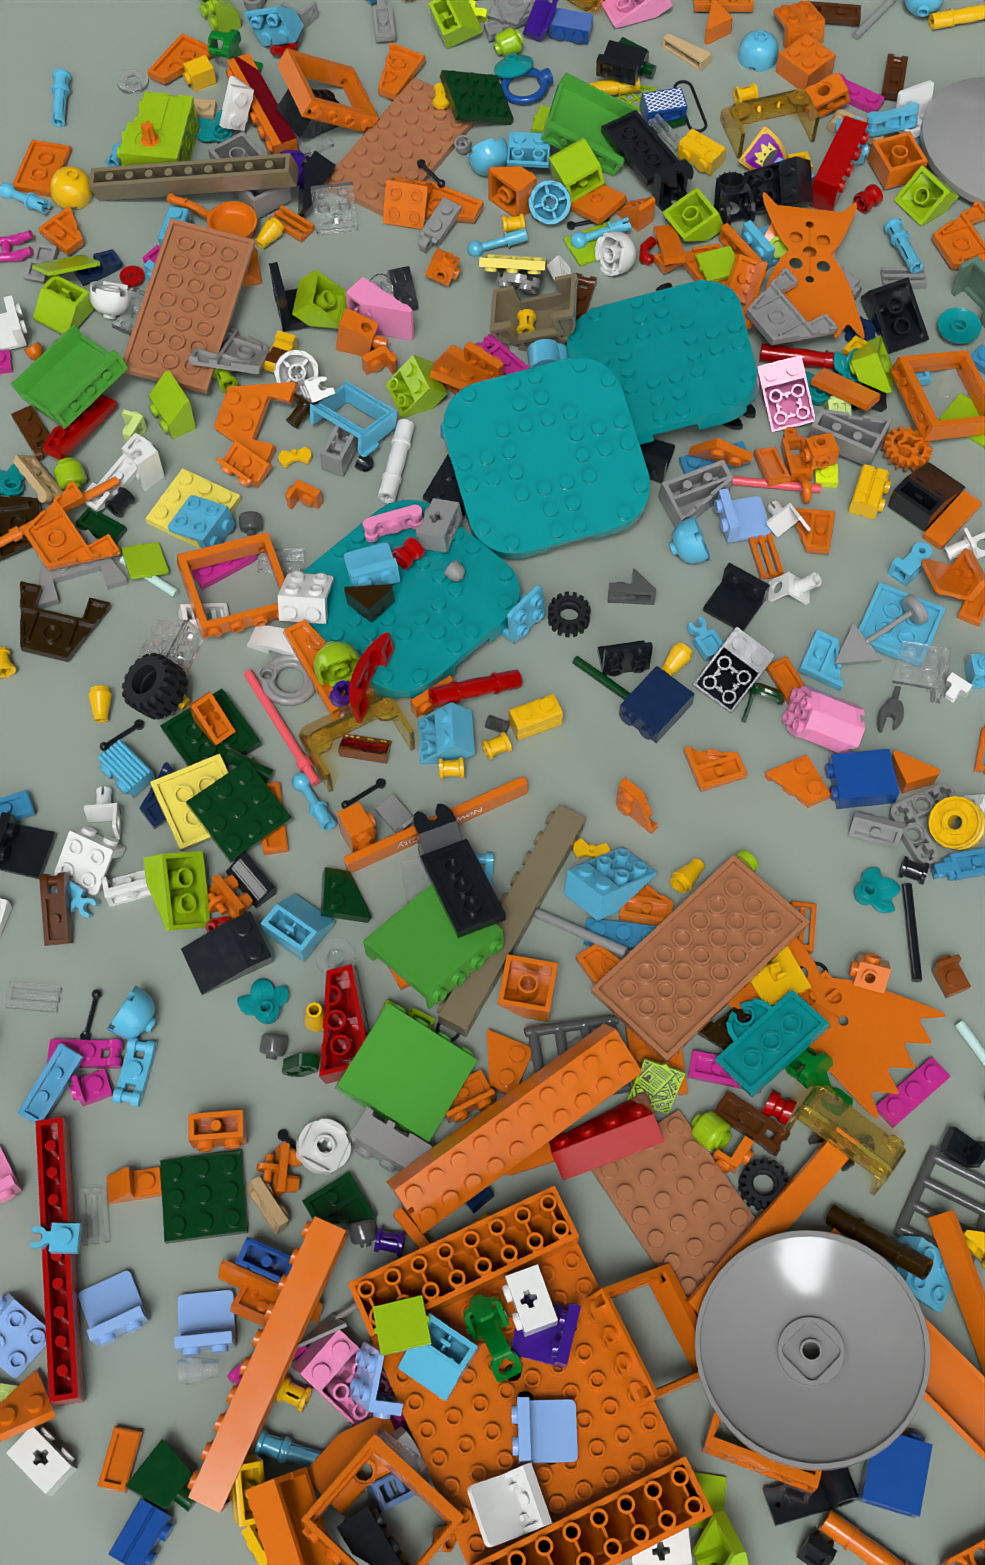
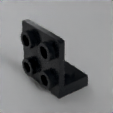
M609 40L604 54H598L596 76L635 86L647 56V50Z
M657 439L640 444L650 480L662 483L675 451V445Z
M729 562L724 569L722 582L703 607V611L732 628L737 626L742 631H745L766 601L770 584Z
M642 640L598 647L597 653L602 673L606 676H619L622 673H641L648 670L653 649L652 642L645 643Z
M2 812L0 815V871L39 879L54 842L55 834L50 831L19 825L12 814Z

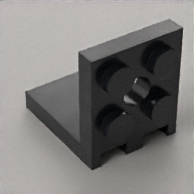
M278 262L269 263L274 299L282 331L286 332L311 327L292 314L298 288L285 291Z

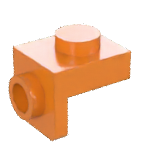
M744 1136L732 1157L717 1149L713 1154L715 1165L719 1166L725 1173L730 1171L735 1174L741 1163L746 1166L753 1156L754 1151L751 1150L754 1141Z

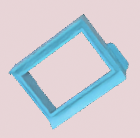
M345 380L344 384L335 390V394L323 398L315 405L310 403V423L314 425L322 418H326L358 438V453L360 456L366 457L379 447V440L396 428L397 410ZM347 402L376 421L363 429L335 411Z

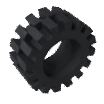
M569 591L565 592L564 596L561 593L557 594V599L553 597L548 606V624L552 626L551 630L553 632L558 630L557 635L559 636L565 633V637L568 638L570 633L573 634V637L577 636L578 631L580 634L584 633V628L587 629L590 623L591 608L588 600L584 601V596L582 595L577 597L576 592H573L572 596H570ZM565 609H572L578 613V617L573 620H566L560 616V613Z
M759 1158L755 1159L752 1163L749 1162L739 1177L738 1191L741 1192L740 1197L742 1200L745 1199L747 1201L746 1205L749 1207L751 1205L754 1206V1210H765L789 1183L787 1181L789 1178L788 1174L783 1172L784 1167L782 1165L780 1167L777 1166V1161L775 1160L769 1162L768 1158H763L760 1161ZM758 1175L770 1177L774 1183L773 1191L766 1195L758 1193L753 1185L754 1178Z

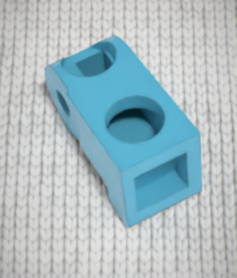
M924 542L914 544L911 552L903 560L897 556L892 561L887 574L906 587L923 570L921 562L924 558H930L932 555L931 547Z

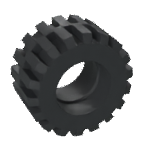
M160 653L145 654L141 659L138 658L135 664L129 667V672L125 674V682L122 683V689H124L122 696L125 698L126 704L150 719H163L164 716H170L173 710L176 711L179 708L178 705L183 702V696L188 690L186 688L188 685L187 674L181 666Z

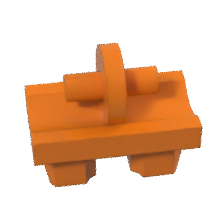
M217 874L212 877L213 884L209 888L210 893L207 895L210 900L207 909L210 913L217 911L221 915L227 913L233 919L251 908L253 900L248 893L244 892L239 896L235 895L234 891L238 890L239 884L233 875L222 878Z
M282 1142L280 1147L275 1148V1157L273 1154H266L265 1163L257 1164L256 1171L264 1173L263 1182L270 1183L272 1177L271 1188L274 1193L273 1197H279L283 1193H296L299 1190V1176L287 1175L288 1166L298 1168L301 1165V1162L296 1158L297 1150L289 1148L290 1143Z

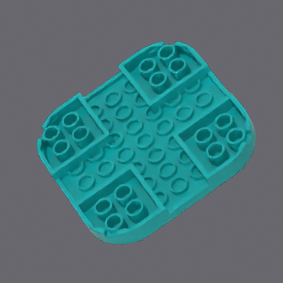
M701 279L591 308L576 321L574 333L568 336L567 350L569 358L581 357L600 362L618 378L639 444L654 441L653 435L695 424H698L699 430L728 423L743 415L751 401L755 402L759 392L756 363L740 300L731 288L718 282Z
M581 357L559 360L471 384L460 390L449 402L443 418L444 440L462 497L467 521L472 535L500 558L514 560L528 558L549 552L550 548L591 537L595 540L617 534L628 529L639 520L648 503L650 477L621 384L615 374L602 363Z
M419 500L396 501L383 506L370 517L411 505H419L422 508V518L424 519L425 509L430 506V503ZM362 522L302 572L304 574L324 573L333 576L334 582L327 597V623H309L326 643L330 641L349 643L362 656L365 650L385 632L390 633L395 647L387 667L377 666L369 684L371 690L383 697L397 700L398 697L415 698L449 675L453 676L456 673V666L485 641L491 643L503 630L509 627L507 615L520 602L518 578L514 570L504 560L460 525L447 553L424 549L425 555L421 559L413 561V565L409 569L404 570L398 565L400 582L392 584L395 602L372 622H369L347 604L344 587H350L352 584L344 561V554L381 543H388L392 552L397 547H402L404 541L409 537H413L419 542V538L416 537V530L409 528L395 534L379 537L376 542L371 543L365 539V530ZM455 560L461 563L465 569L464 577L460 581H452L444 575L447 567Z

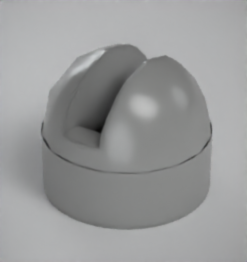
M460 135L454 141L455 148L460 154H466L471 150L472 144L467 135Z
M455 560L447 567L444 575L452 581H460L464 577L465 569L461 563Z

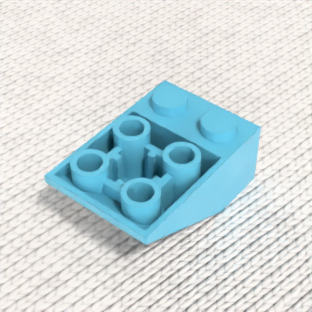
M622 846L568 869L564 895L599 921L621 909L657 875V871Z

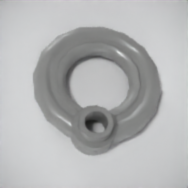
M283 654L274 657L257 671L258 681L261 683L264 693L273 702L280 705L295 706L304 703L315 692V688L298 658ZM295 668L299 670L304 678L302 687L294 692L280 690L275 681L277 673L281 669ZM265 675L271 676L270 679H264L263 677Z

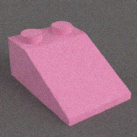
M600 0L615 28L656 18L673 6L671 0Z

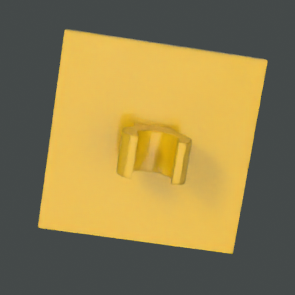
M788 946L750 982L759 999L764 1000L771 1006H774L790 990L800 994L812 988Z

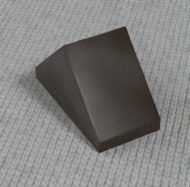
M392 584L344 587L347 604L369 622L374 621L395 602Z

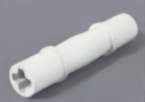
M400 419L397 422L395 433L391 440L392 447L387 459L386 469L381 477L382 481L378 499L387 504L393 503L396 500L399 485L402 482L401 474L405 465L407 451L411 447L415 425L406 419Z

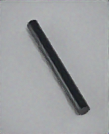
M911 883L902 884L912 982H921L923 980L913 888Z

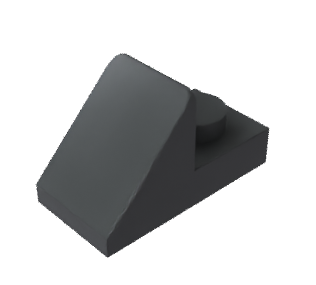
M633 569L632 584L625 582L609 583L608 603L654 605L656 588L636 569Z

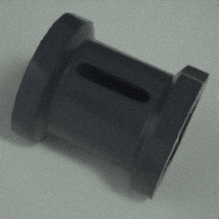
M119 487L118 493L111 500L105 502L106 508L116 517H121L124 509L136 501L132 493L124 487Z
M904 856L898 877L917 880L919 884L923 885L929 870V863L921 864Z

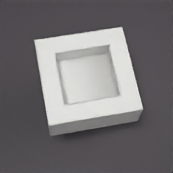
M952 672L946 680L945 686L949 690L945 694V699L952 703L959 695L966 699L973 685Z

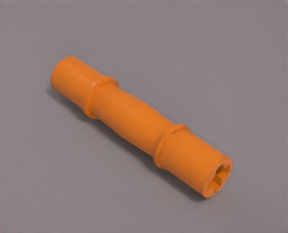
M832 1509L827 1512L819 1526L821 1532L841 1545L845 1551L849 1549L867 1565H909L906 1560L902 1562L881 1544L860 1532V1527L854 1526Z

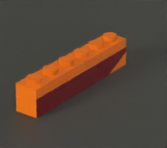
M247 53L226 60L228 70H225L228 81L230 76H236L254 90L253 101L249 109V118L252 125L256 124L259 138L264 139L268 154H280L284 150L298 151L297 138L290 125L276 109L278 104L251 55Z

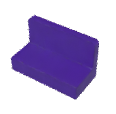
M534 0L522 34L541 42L549 28L558 0H553L552 3L547 0Z

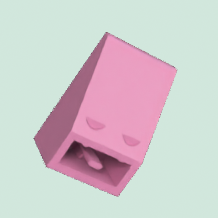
M364 277L345 292L348 309L379 324L377 335L411 341L414 339L413 310L407 304H403L395 299L391 293H386L376 283L370 282Z
M801 355L757 366L759 385L772 432L814 422L815 414Z
M338 1330L314 1341L294 1363L292 1368L355 1426L370 1419L374 1412L366 1411L351 1399L350 1384L351 1380L356 1377L357 1366L355 1358L359 1347L341 1330ZM381 1370L378 1391L391 1394L393 1389L387 1375Z

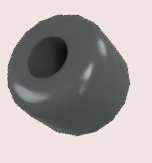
M255 511L241 513L239 515L240 531L247 533V536H253L262 530L261 514Z
M264 1033L261 1037L259 1051L262 1054H266V1059L276 1060L277 1056L282 1057L285 1055L288 1039L286 1036Z
M373 1219L352 1222L348 1226L351 1243L354 1245L360 1244L361 1248L371 1246V1241L376 1239L377 1231Z

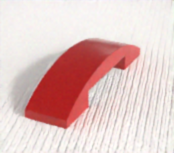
M388 632L383 633L372 642L358 660L352 673L349 686V702L357 723H362L370 703L366 691L377 666L387 667L395 647Z

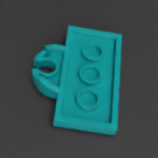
M790 990L773 1007L764 1000L753 998L752 1001L740 1004L744 1013L752 1015L749 1022H739L737 1014L733 1011L729 1015L726 1025L733 1043L715 1058V1061L753 1098L829 1029L830 1025L826 1019L793 990Z

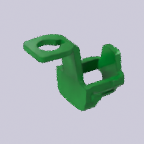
M231 29L229 32L211 31L208 36V53L212 56L217 55L227 59L241 56L242 53L239 47L241 41L240 32ZM218 40L223 41L221 49H218ZM254 61L259 72L261 73L263 69V63Z
M808 1047L785 1070L788 1075L794 1077L806 1089L812 1085L822 1109L835 1118H839L853 1105V1099L841 1089L831 1087L827 1071L833 1066L832 1058L824 1052L818 1053L816 1050ZM804 1065V1068L798 1072L797 1070ZM827 1097H840L844 1103L838 1108H833L829 1106Z
M481 1293L471 1297L469 1307L463 1312L466 1324L465 1330L472 1342L481 1338L484 1340L492 1357L490 1368L497 1382H503L521 1373L520 1359L517 1353L510 1349L501 1331L503 1327L510 1324L500 1300L496 1296L486 1297ZM507 1358L508 1361H513L514 1364L511 1369L505 1372L499 1371V1366L502 1364L501 1360Z

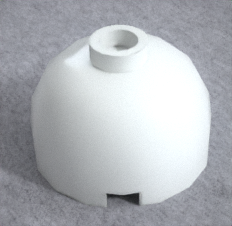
M619 231L603 233V237L598 238L595 247L596 260H600L603 266L599 267L600 270L607 276H617L627 272L633 266L636 258V248L631 237Z
M93 281L90 283V302L96 311L103 313V317L115 319L116 315H122L130 309L134 289L127 290L128 285L117 282L103 281V285H97V281Z
M292 350L285 352L278 358L275 364L274 376L276 383L295 382L298 385L296 394L302 395L297 380L318 376L317 362L305 351Z

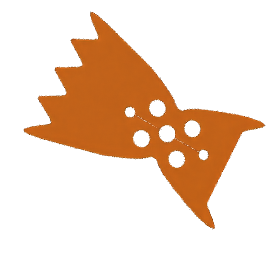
M763 192L764 205L780 240L788 248V251L780 258L773 269L766 289L780 275L781 271L787 267L798 280L795 288L783 294L807 322L827 313L838 326L837 332L833 334L835 338L840 335L845 326L850 325L864 339L865 334L850 285L840 265L832 257V252L838 248L852 223L857 208L856 202L843 212L777 205ZM806 222H812L814 226L808 228ZM792 232H798L802 235L803 239L801 242L796 243L790 240L789 235ZM825 235L830 239V243L826 246L820 245L817 242V237ZM809 246L813 247L816 250V255L814 257H807L803 253V249ZM793 258H798L802 261L803 265L801 268L795 269L790 266L789 261ZM820 261L827 262L830 265L829 271H820L817 268V263ZM811 276L814 281L809 283L806 281V277Z
M796 937L788 947L799 966L804 967L808 972L807 980L812 987L809 990L816 996L815 1002L810 1006L826 1019L830 1025V1028L809 1047L818 1053L824 1052L832 1058L833 1066L829 1071L873 1117L879 1118L871 1093L899 1094L888 1068L915 1069V1065L906 1050L905 1043L931 1044L932 1041L923 1028L920 1019L941 1018L946 1015L930 1006L886 990L884 993L854 986L852 980L821 977L814 960ZM749 983L727 1005L741 1009V1003L752 1001L753 998L759 999L751 983ZM830 988L838 989L842 994L841 1001L836 1004L830 1003L825 997L826 991ZM841 1016H845L848 1019V1024L842 1026L839 1024L838 1019Z

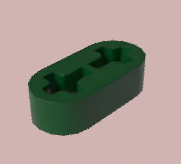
M298 1053L284 1058L282 1074L290 1077H304L319 1071L320 1057L311 1053Z

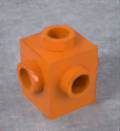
M437 248L425 276L439 284L449 286L451 280H456L461 268L457 266L461 258Z
M831 432L806 438L801 454L803 461L808 463L810 470L823 469L837 464L840 449Z
M858 953L857 960L851 962L849 976H852L854 986L884 993L891 967L889 961L882 960L876 954L866 953V955Z

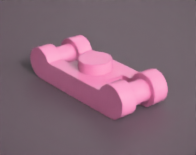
M411 505L366 518L363 521L365 539L373 543L384 535L395 534L409 528L417 530L418 525L423 521L422 508L419 505Z

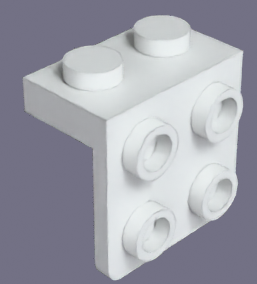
M230 76L219 125L227 129L244 131L248 121L250 105L253 101L254 90L236 76Z
M931 80L901 90L898 93L896 108L907 106L910 102L919 104V111L916 114L918 118L917 126L896 131L899 134L910 131L914 138L920 136L922 119L933 96L934 83Z
M12 295L3 297L7 312L0 314V351L27 346L24 333L28 332L24 320L19 318L23 316L20 304L14 303Z
M299 571L288 573L278 593L279 621L300 622L305 619L308 623L326 624L328 620L327 597L334 582L333 576L324 573L304 574Z
M83 826L82 828L69 831L54 875L56 876L60 872H67L70 880L85 888L87 893L96 895L100 893L102 888L101 877L106 876L111 860L122 857L126 847L118 844L119 841L113 837H102L96 834L97 831L95 829Z
M531 1463L473 1484L467 1489L483 1541L489 1548L552 1524Z

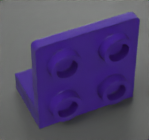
M525 1296L522 1305L527 1304L529 1308H532L535 1299ZM552 1303L558 1319L557 1325L524 1337L522 1330H515L511 1350L515 1351L519 1357L566 1369L581 1306L570 1303L569 1308Z

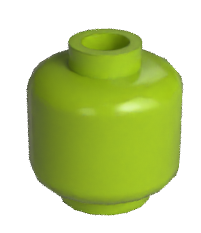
M508 27L496 34V43L493 46L498 56L502 54L505 58L510 53H520L524 41L518 29L514 30L512 27Z
M72 457L59 460L53 471L58 487L65 491L67 489L66 486L71 481H74L81 491L82 486L87 482V476L82 463L74 460Z
M708 1111L704 1114L699 1113L691 1123L693 1127L692 1138L709 1152L717 1149L723 1150L732 1138L730 1124L714 1111Z

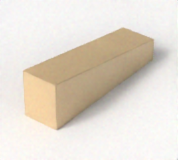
M669 33L663 37L662 48L701 72L711 63V52Z

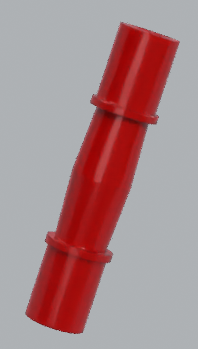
M763 343L761 345L759 361L772 363L801 355L804 367L826 368L836 371L833 361L835 352L786 348V345L771 346V344Z
M515 669L491 673L490 676L472 678L461 682L452 681L447 684L430 687L428 697L433 706L450 702L458 703L461 699L480 697L490 693L499 694L500 692L518 689L522 686V677L520 672Z

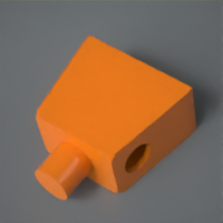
M346 308L339 324L335 350L362 356L372 351L373 348H378L382 345L387 347L388 338L377 335L379 324L376 321Z

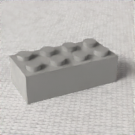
M244 131L208 149L210 159L264 155ZM290 187L232 191L241 202L253 208L257 219L292 201Z

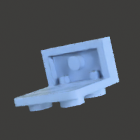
M728 488L719 490L718 497L714 500L715 512L719 515L720 528L722 533L724 532L727 543L749 540V537L753 536L756 539L759 535L766 537L767 534L771 533V529L766 524L768 518L761 497L754 496L731 500Z
M123 1271L82 1290L78 1294L90 1328L86 1330L90 1341L96 1346L108 1345L114 1342L117 1336L126 1332L127 1334L133 1333L141 1329L143 1324L149 1322L136 1284L129 1271Z
M232 1291L193 1293L178 1297V1336L174 1337L175 1350L182 1353V1356L189 1357L200 1355V1351L211 1350V1353L218 1354L228 1352V1348H236L235 1314L230 1312L231 1304L234 1301Z
M8 1293L5 1297H0V1367L11 1377L17 1378L46 1346V1328L40 1320Z
M363 1342L361 1348L356 1353L355 1363L357 1371L356 1377L351 1380L350 1384L351 1399L366 1411L374 1412V1417L390 1419L391 1415L401 1416L403 1403L387 1392L378 1391L384 1356H381L378 1347L370 1342Z
M517 1397V1405H511L512 1424L518 1425V1437H512L513 1456L519 1457V1464L576 1461L578 1458L575 1402L571 1399L529 1400V1397Z

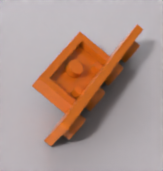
M223 1259L220 1263L218 1278L240 1289L231 1304L230 1312L265 1327L268 1319L264 1318L266 1310L271 1301H277L280 1294L276 1290L278 1283L267 1279V1277L261 1274L253 1273L235 1262ZM318 1302L310 1321L318 1323L322 1313V1303Z

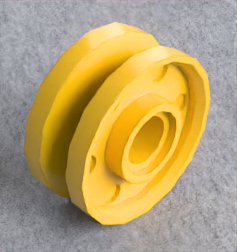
M958 796L944 798L930 812L928 822L930 833L935 841L944 847L960 851L971 849L985 835V813L979 805L967 798ZM961 817L962 825L959 829L955 830L953 822L956 818Z

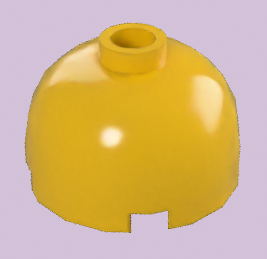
M65 166L58 169L51 179L50 192L52 200L64 209L68 206L77 207V209L86 207L92 200V191L89 188L90 177L84 170L75 166Z

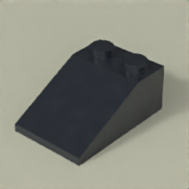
M909 277L869 290L861 296L867 318L874 324L876 334L882 336L888 354L929 340Z
M251 911L223 923L181 948L202 995L273 963L272 956Z

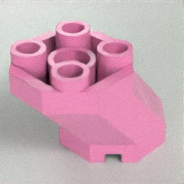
M805 685L801 688H794L791 691L788 708L782 716V723L787 725V731L794 737L803 738L837 753H850L849 749H856L865 731V722H862L860 715L864 716V709L856 703L845 701Z

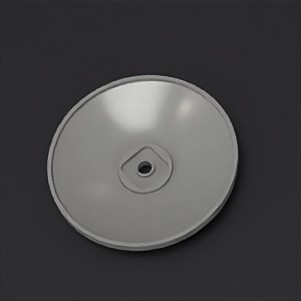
M976 77L956 82L943 89L933 98L922 119L920 141L928 164L936 176L961 197L973 203L976 201L980 202L985 207V77Z
M811 1230L779 1233L751 1244L734 1256L717 1274L703 1299L696 1324V1362L704 1392L713 1410L727 1429L744 1445L759 1455L784 1466L812 1471L835 1470L862 1463L876 1456L899 1438L909 1426L925 1394L930 1372L931 1349L926 1321L915 1295L903 1277L879 1254L865 1245L838 1234ZM812 1344L819 1349L820 1354L816 1359L811 1360L804 1356L803 1348L806 1345Z

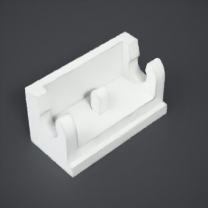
M313 376L308 379L297 380L304 399L311 403L335 394L333 387H322L320 384L321 381L327 379L326 377Z
M143 437L139 443L130 448L129 456L134 455L136 452L141 453V456L134 460V464L138 471L136 479H140L141 488L146 491L164 479L165 476L158 451Z
M145 870L109 880L106 876L101 877L104 896L110 907L151 896L146 884Z

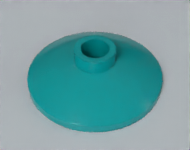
M510 53L494 66V73L500 78L518 77L527 73L533 67V59L527 55Z
M950 308L940 315L937 322L940 334L946 340L957 344H966L978 338L982 329L978 316L965 308Z

